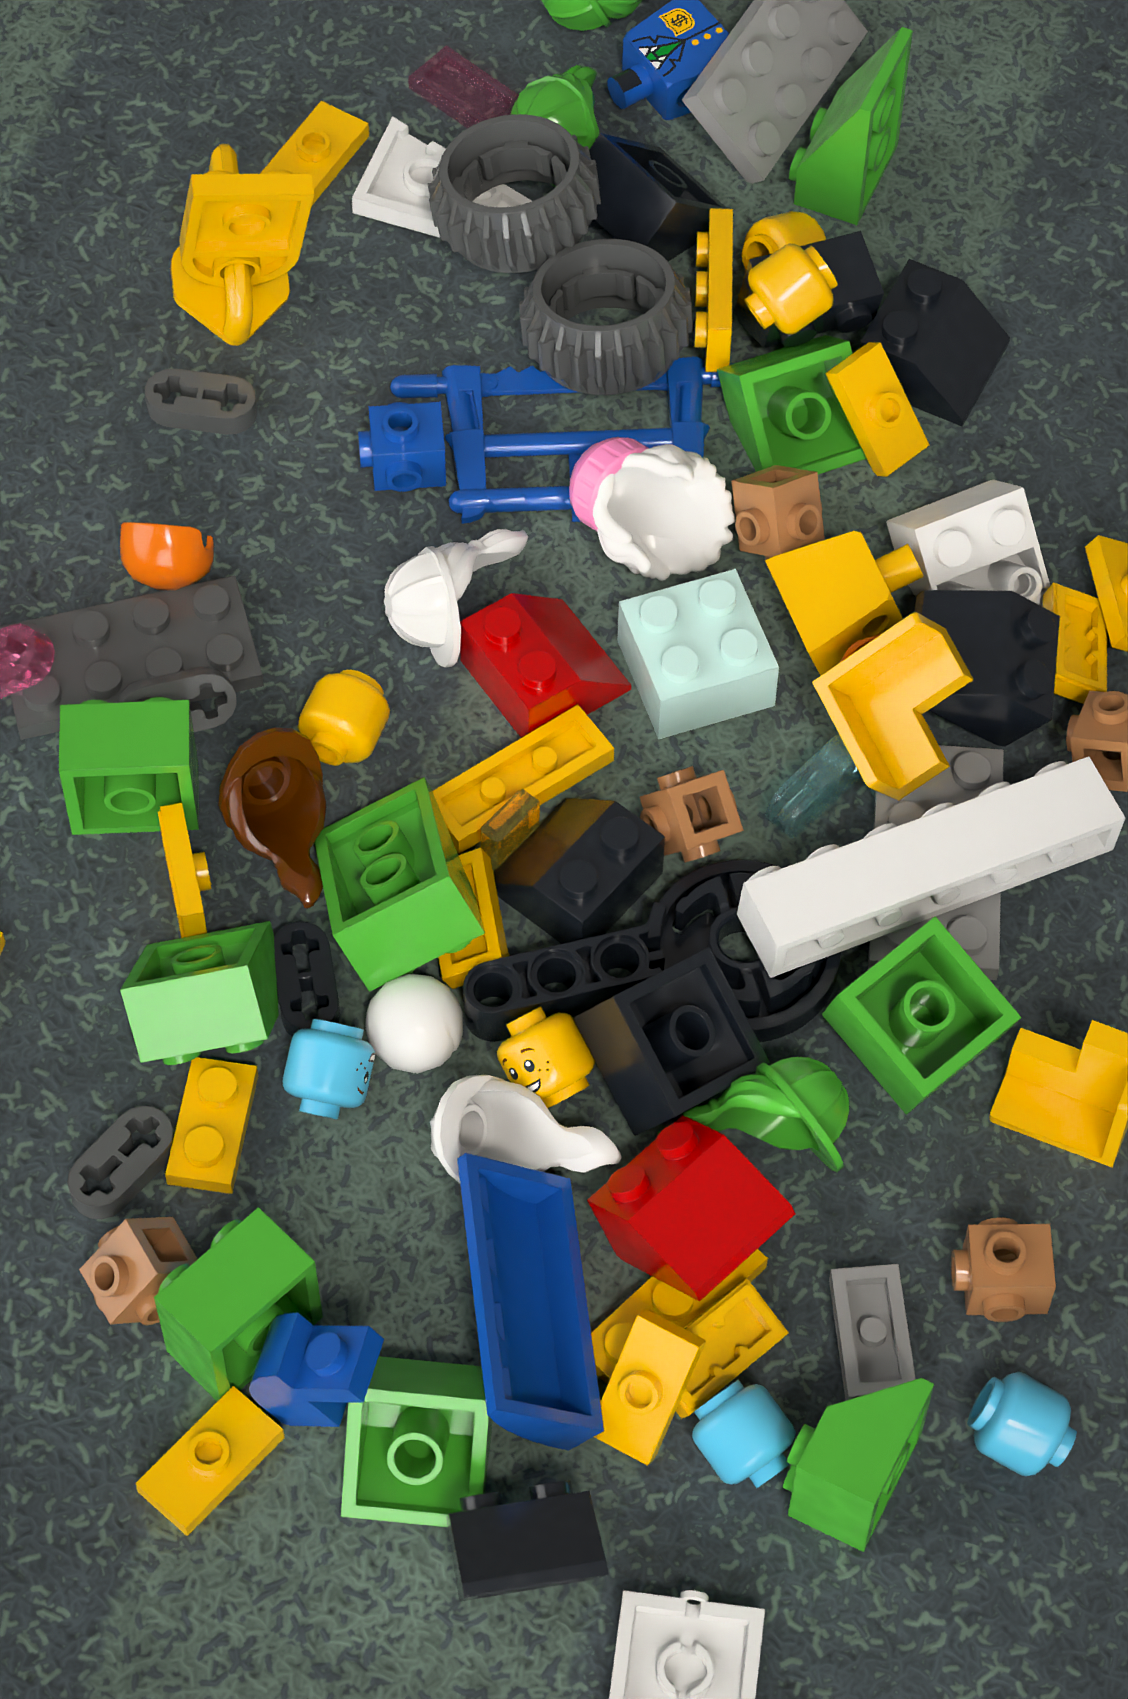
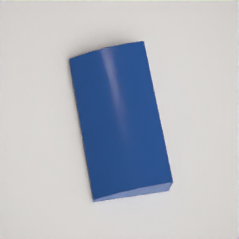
M465 1153L458 1157L457 1161L487 1415L496 1424L519 1437L569 1451L604 1431L571 1179Z

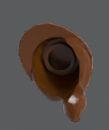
M274 727L256 733L239 746L227 766L223 780L219 784L218 806L223 821L233 830L236 839L245 849L272 861L277 869L282 888L297 896L304 908L308 909L314 906L323 889L320 868L310 857V849L324 828L327 805L322 786L323 773L319 756L307 736L292 728Z

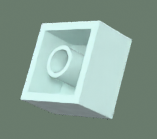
M736 569L619 601L617 641L658 739L775 706L779 666Z

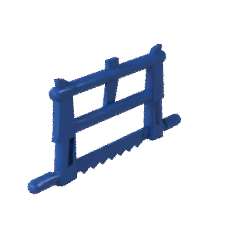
M679 358L674 361L671 368L662 377L638 389L667 391L670 428L484 435L482 397L581 392L560 385L545 371L540 372L533 365L519 373L509 366L496 374L480 373V366L451 365L442 370L441 377H437V374L396 376L391 382L390 389L394 396L402 399L438 397V394H446L452 432L448 433L445 439L452 448L458 490L450 495L448 503L452 511L462 514L461 521L464 524L479 520L485 513L571 510L572 522H581L570 503V486L486 489L485 458L569 455L570 478L575 464L588 448L612 437L631 438L648 448L672 444L684 451L695 452L704 458V439L710 427L702 423L703 385L721 387L718 372H705L704 361L701 358Z

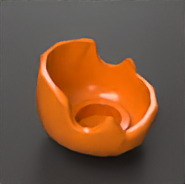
M125 522L121 524V561L135 581L157 590H178L201 580L210 572L214 560L213 537L207 535V544L204 547L202 533L193 527Z

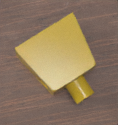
M851 531L765 560L820 676L839 664L848 648L855 642L882 634L903 620L891 593L924 577L909 544L874 560L862 533L859 531Z

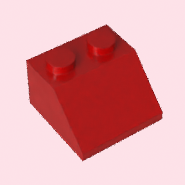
M511 593L460 621L461 662L520 738L576 705H579L588 715L631 690V683L563 599Z
M684 1115L675 1123L664 1128L649 1146L625 1167L614 1172L608 1182L587 1199L615 1254L622 1261L699 1302L796 1214L792 1205L724 1134Z

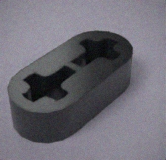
M293 922L285 925L274 937L278 1000L281 1019L286 1032L293 1037V1034L298 1030L311 1028L312 1020H306L304 1013L301 1012L303 1007L301 992L306 991L314 992L315 1005L319 1009L317 1020L339 1024V998L330 944L326 933L319 926L309 922ZM306 944V949L309 952L310 971L298 973L296 959L293 955L294 945Z

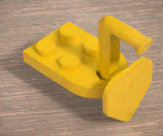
M219 144L211 154L208 172L205 174H191L179 238L180 246L174 252L171 260L173 297L182 309L227 344L238 346L245 343L288 300L290 293L288 271L293 268L299 259L314 198L312 173H292L288 170L277 169L264 174H239L235 150L229 144Z

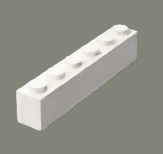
M1090 757L1066 764L1064 761L1054 762L1042 768L1034 777L1012 785L1009 782L996 783L985 789L974 799L957 805H953L950 802L939 804L925 812L921 818L900 826L893 823L881 825L870 831L859 841L842 847L835 844L821 847L811 853L806 860L782 869L779 866H769L761 869L743 883L737 916L769 977L772 978L1112 851L1125 821V816Z

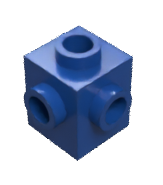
M395 402L384 406H369L370 431H359L358 438L361 468L373 467L374 491L395 490L406 492L416 488L446 486L441 402L414 404Z

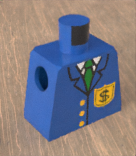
M699 0L670 1L629 30L624 36L622 72L607 80V87L611 98L621 109H625L646 98L664 120H671L691 113L682 99L729 33Z

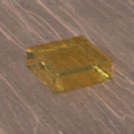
M524 789L517 791L481 827V848L491 858L494 871L539 827L540 801Z

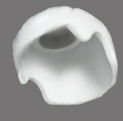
M406 974L386 982L371 999L365 1020L367 1039L369 1044L373 1046L375 1054L392 1069L418 1074L441 1066L457 1050L463 1036V1012L458 999L447 985L432 976Z

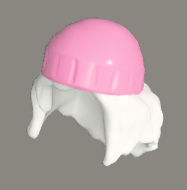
M608 438L592 445L581 455L570 477V503L579 520L598 532L601 546L611 560L624 564L634 574H641L646 578H657L659 581H664L671 574L683 575L691 571L697 573L704 571L708 565L714 564L719 560L722 545L732 541L733 534L728 529V525L736 521L732 511V493L725 489V478L716 473V466L710 464L708 458H702L695 452L684 451L672 444L648 448L631 438Z

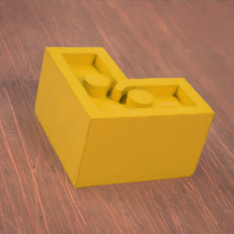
M915 612L818 677L812 683L865 784L869 788L899 801L950 767L922 714L974 679L946 628Z
M1092 1020L1080 1050L1020 1028L1011 1051L1005 1077L989 1115L990 1121L1113 1168L1128 1128V1033Z

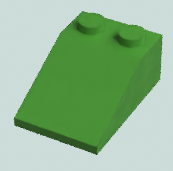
M901 27L838 89L828 109L819 108L810 131V140L812 141L807 149L799 147L790 167L789 180L796 182L795 205L858 225L898 146L913 30Z
M425 777L322 829L315 840L332 935L369 992L384 985L386 982L406 974H411L415 968L445 953L458 952L469 945L473 939L485 934L476 897L431 786Z

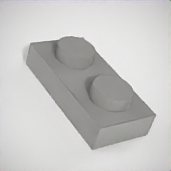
M889 1264L831 1269L829 1284L845 1400L847 1401L916 1380L899 1265Z

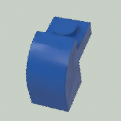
M299 1313L279 1315L273 1319L249 1386L250 1394L260 1406L283 1424L290 1426L339 1427L347 1402L364 1403L384 1338L370 1326H314Z

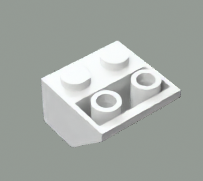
M990 480L886 521L894 550L909 544L924 575L923 578L908 584L915 597L924 590L1014 591L1043 606V594L1050 587L1023 487Z

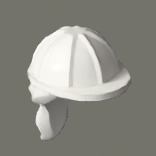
M497 529L487 533L479 540H471L468 544L452 542L441 545L438 548L434 546L425 547L417 556L399 565L390 574L384 592L385 614L392 628L408 643L420 647H430L431 653L438 665L452 667L458 661L461 645V627L457 601L462 597L470 583L472 572L518 555L526 546L528 540L527 533L523 530Z
M471 1075L453 1082L442 1096L439 1106L430 1121L431 1150L448 1174L459 1183L457 1158L465 1153L545 1172L550 1167L562 1166L572 1171L587 1173L600 1166L618 1164L621 1160V1153L616 1145L601 1130L589 1126L566 1128L555 1120L540 1096L520 1084L507 1082L504 1079L491 1075Z

